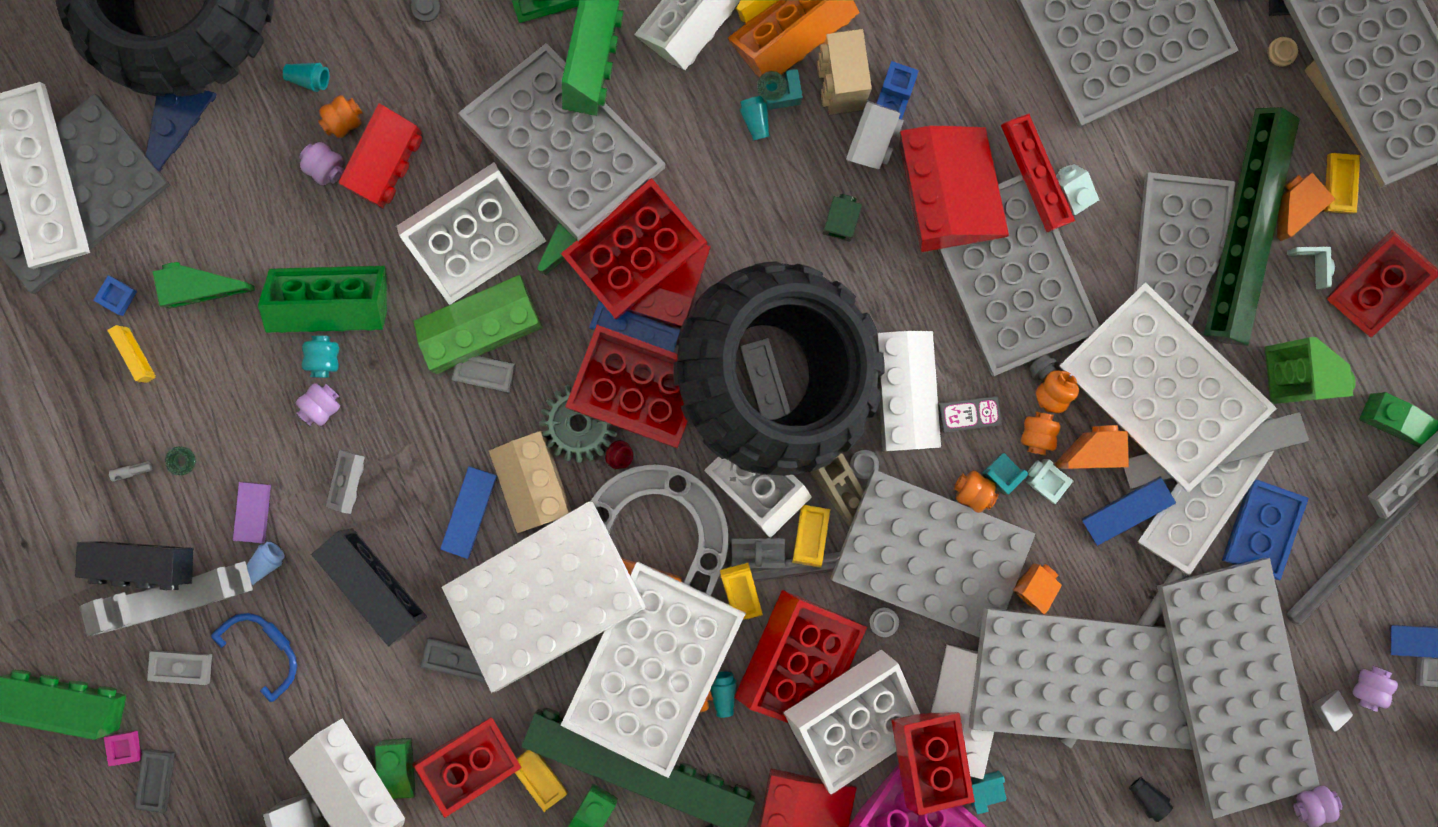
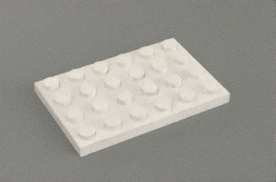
M1146 282L1059 366L1063 371L1071 373L1069 376L1073 375L1076 378L1078 386L1124 431H1128V435L1186 492H1190L1277 409Z
M593 502L585 503L442 586L444 594L491 693L499 691L646 608Z
M637 562L630 577L646 608L604 631L561 726L669 778L746 613Z

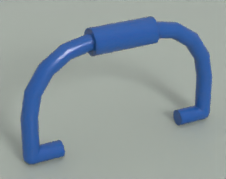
M250 613L235 615L226 620L211 635L220 648L227 644L221 635L235 623L248 620L262 626V630L281 651L284 650L289 659L290 668L285 681L273 693L266 686L260 690L268 701L274 702L288 689L295 679L297 662L296 655L290 647L291 643L272 622H267L261 616Z

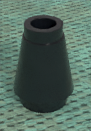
M1142 777L1136 779L1129 786L1148 819L1152 818L1155 822H1159L1172 811L1173 806L1170 803V798Z

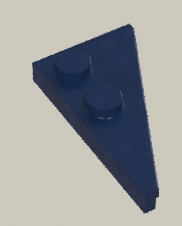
M204 90V93L191 96H176L173 93L165 94V96H156L146 157L158 171L161 172L172 153L176 152L188 136L189 130L201 119L200 115L209 103L216 99V93Z

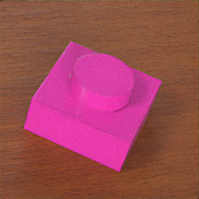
M137 730L104 737L108 767L141 760Z

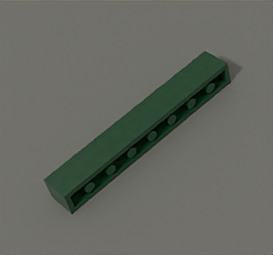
M1283 107L1255 108L1204 331V336L1221 343L1249 346L1300 118Z
M544 708L543 711L538 709L535 712L521 746L522 748L719 827H746L755 805V796L751 794L752 791L747 787L738 784L735 787L724 784L723 778L711 773L704 776L696 772L697 768L683 762L680 763V766L675 764L669 778L561 726L563 719L560 718L559 712L550 708Z

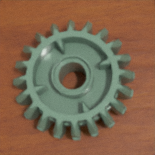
M566 385L565 392L567 395L563 396L560 391L556 390L554 394L558 401L555 403L549 398L546 400V403L552 406L551 411L541 410V414L549 416L548 421H539L540 426L549 427V430L543 431L542 434L544 437H552V440L547 442L548 448L556 444L558 445L554 453L556 456L561 455L565 450L567 451L565 454L566 461L572 459L573 453H576L577 463L582 462L583 453H586L587 459L592 461L594 460L592 451L596 450L600 456L604 455L600 445L603 443L609 447L611 442L606 439L607 436L617 437L618 433L610 430L611 424L565 408L572 390L569 385ZM577 415H583L587 420L586 428L580 432L575 431L572 427V420Z

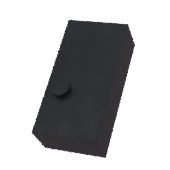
M353 528L336 532L311 554L388 647L403 639L427 618V615Z

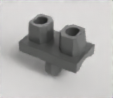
M732 538V567L749 563L750 568H785V538Z

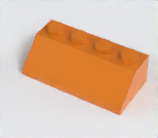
M779 0L730 35L728 40L752 71L769 85L774 80L779 79L795 63L802 61L814 48L823 44L827 34L835 33L841 27L846 26L860 12L854 0Z

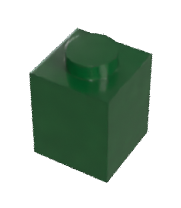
M840 194L839 197L834 196L822 234L850 242L854 235L862 204L857 203V199L850 195Z

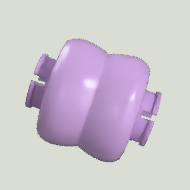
M325 143L309 144L300 153V168L302 172L312 176L319 185H326L330 182L334 184L342 176L344 168H342V156L331 151Z
M317 383L312 384L306 394L297 399L296 405L300 409L297 414L310 426L313 422L322 426L327 422L330 415L339 410L340 405L335 400L339 395L327 384L323 388Z
M1372 666V671L1367 669L1360 671L1359 682L1353 689V695L1361 699L1358 703L1359 705L1378 712V707L1386 709L1390 707L1392 695L1397 690L1398 683L1390 679L1391 672Z
M1318 786L1311 791H1303L1297 794V803H1294V811L1300 822L1305 821L1309 827H1319L1324 823H1332L1338 820L1340 816L1339 810H1342V803L1339 796L1336 797L1337 793L1335 791L1331 792L1326 786Z

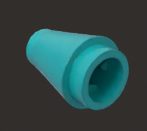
M287 63L283 68V79L285 81L314 92L325 90L329 84V70L327 67L322 66L321 63Z
M763 96L740 101L741 109L739 111L752 135L753 141L769 137L767 102H764Z
M718 672L710 691L717 717L725 718L734 715V697L737 680L734 679L732 672Z

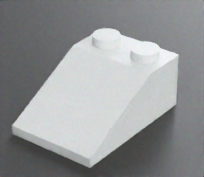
M719 456L704 470L770 538L812 498L806 487L794 475H760L742 470L735 464L733 465V470L730 471L731 462L727 459H721ZM730 477H736V482L730 481Z

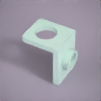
M1296 247L1287 251L1288 256L1315 255L1316 289L1331 287L1332 276L1335 271L1334 260L1331 259V247Z

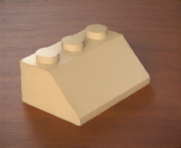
M543 431L489 450L517 533L560 519L572 512L551 449L547 446V437H544L542 434Z

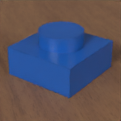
M108 275L93 301L123 316L137 290Z

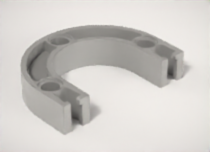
M658 464L634 467L617 474L607 481L596 492L590 502H593L596 508L601 506L607 509L609 518L604 525L609 534L620 511L629 502L643 495L660 494L669 496L682 503L690 511L698 528L699 543L684 584L689 586L695 573L700 571L710 576L706 592L703 593L711 596L727 555L728 527L724 511L710 488L696 476L685 470ZM680 475L685 478L686 488L682 492H675L671 489L670 480L672 477ZM705 553H712L717 557L718 562L715 567L707 569L702 566L701 557Z
M244 561L192 577V584L179 585V590H160V587L129 595H125V592L105 599L100 598L79 606L86 635L89 637L218 602L252 591L253 588L246 562Z

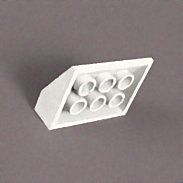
M494 162L397 225L399 236L449 305L546 242L542 233Z
M879 650L784 712L796 739L831 795L896 752L891 720L920 714L899 664L883 650Z

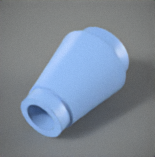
M266 542L264 545H259L246 565L252 585L282 565L285 555L276 544Z

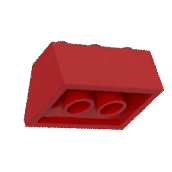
M379 103L338 183L352 194L383 209L386 203L389 204L393 200L396 193V188L394 187L399 177L403 178L409 168V162L407 161L412 151L416 152L422 142V131L412 122Z
M959 712L923 713L891 720L907 809L917 815H924L975 802Z

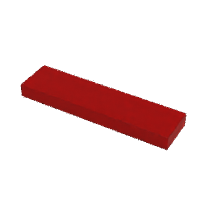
M1030 114L1003 123L1001 125L1046 232L1074 222L1073 214Z

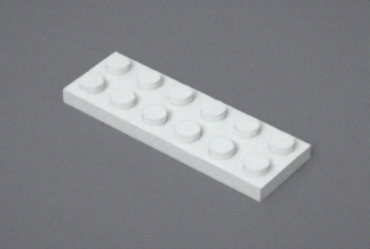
M38 82L0 93V163L28 267L35 269L89 254L87 239L45 84Z
M1269 416L1263 422L1273 420V418ZM1274 451L1216 466L1190 492H1186L1177 484L1171 492L1176 504L1156 514L1139 539L1138 544L1190 576Z

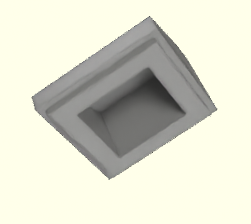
M1337 689L1312 703L1325 728L1333 733L1339 730L1353 716L1340 691Z

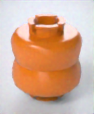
M339 95L331 103L319 109L322 119L318 120L328 136H331L333 133L337 138H343L350 130H354L362 124L359 115L363 114V112L352 97L350 100H347L343 95Z
M1052 371L1047 374L1045 381L1037 387L1035 394L1038 404L1041 408L1044 407L1046 412L1062 413L1068 409L1070 402L1078 397L1079 386L1076 378L1073 375L1069 376L1071 373L1067 371Z
M1035 412V417L1028 416L1025 419V431L1022 434L1021 443L1022 445L1029 446L1027 452L1046 456V450L1054 451L1057 447V436L1061 425L1059 422L1052 421L1054 415Z
M975 470L970 471L967 476L962 473L953 490L957 491L956 501L972 508L977 513H981L985 508L990 510L999 496L998 493H995L997 485L992 480L984 478Z

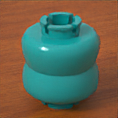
M311 336L312 341H306L302 344L304 355L301 364L302 369L311 372L310 377L330 378L329 372H337L339 369L337 358L340 349L339 345L336 342H330L331 336Z

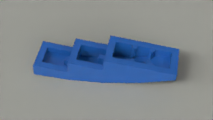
M1391 625V655L1438 658V626Z

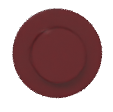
M617 440L608 447L605 459L611 468L623 469L631 464L634 454L627 442Z

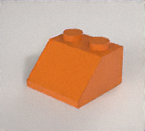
M1118 425L1093 426L1092 432L1082 433L1055 462V467L1061 469L1129 467L1128 431H1118Z

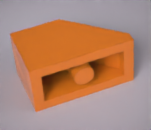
M1313 173L1304 177L1298 174L1285 185L1288 190L1283 193L1278 213L1277 238L1280 241L1291 238L1335 200L1333 195Z
M1034 563L1017 581L1013 592L1032 609L1045 614L1062 585L1056 580L1059 575L1047 564L1041 566Z

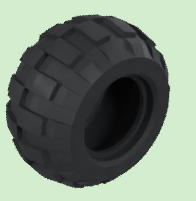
M55 0L63 28L69 32L74 48L88 64L113 82L128 87L134 92L152 96H165V94L173 93L176 96H191L204 93L203 88H206V85L215 81L218 84H225L239 74L237 67L246 57L255 58L262 47L264 39L261 36V32L267 22L271 23L274 5L273 0H205L199 12L181 28L163 35L146 36L136 20L134 11L135 0Z
M773 261L758 263L735 271L709 287L699 297L691 314L684 320L676 344L679 346L677 362H674L673 376L674 385L679 386L684 403L680 407L688 424L691 427L695 426L703 437L702 442L721 459H727L740 469L751 473L787 476L812 472L829 465L842 452L849 451L865 432L863 427L867 419L874 416L880 403L882 393H879L880 390L877 389L878 376L885 373L883 352H877L873 334H876L878 331L870 314L860 312L855 305L856 296L846 286L838 281L831 282L823 277V272L799 263L790 265ZM755 326H771L788 333L802 348L809 368L808 386L801 402L787 415L773 420L762 416L747 401L740 388L736 373V354L740 339L746 329Z

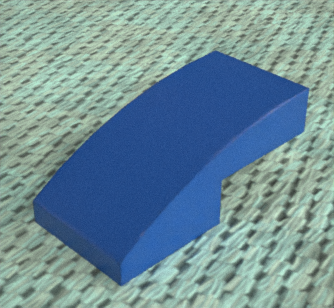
M891 61L876 104L900 112L899 119L902 120L919 70Z

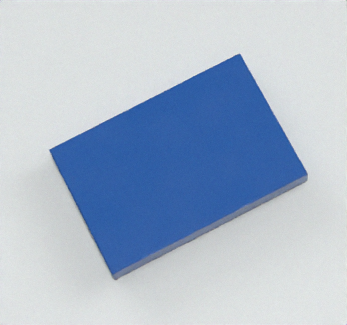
M1255 479L1243 497L1222 561L1237 565L1260 558H1270L1274 579L1280 581L1309 498Z

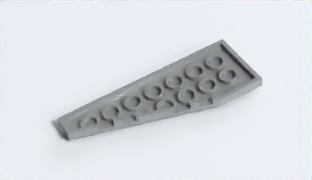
M1151 172L1145 174L1133 294L1146 282L1185 321L1192 325L1207 292L1206 288L1219 265L1218 261L1223 252L1233 208L1235 181Z

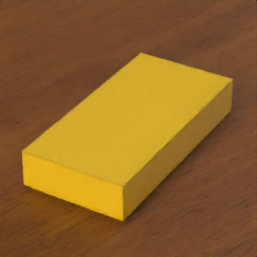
M1330 153L1327 155L1325 187L1335 200L1324 209V212L1357 213L1360 155Z
M115 325L108 329L135 381L147 383L155 379L156 375L130 328Z
M803 505L800 508L792 563L822 567L831 509Z
M749 563L720 570L729 605L746 613L743 620L763 615Z
M526 750L516 758L522 768L515 772V774L543 812L568 794L567 789L540 754Z

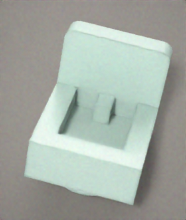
M1075 164L1059 170L1056 177L1072 214L1077 215L1099 201L1088 171Z
M1043 459L1041 462L1037 460L1028 470L1030 477L1026 483L1051 503L1056 504L1073 480L1056 468L1051 460Z

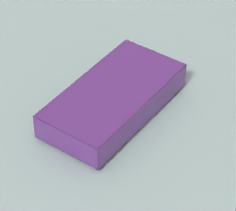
M239 482L233 541L265 543L271 485Z

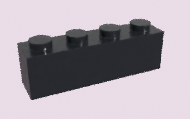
M106 541L77 542L75 578L88 579V584H107V580H111V586H130V582H135V588H154L155 584H159L160 590H179V585L192 584L194 548Z

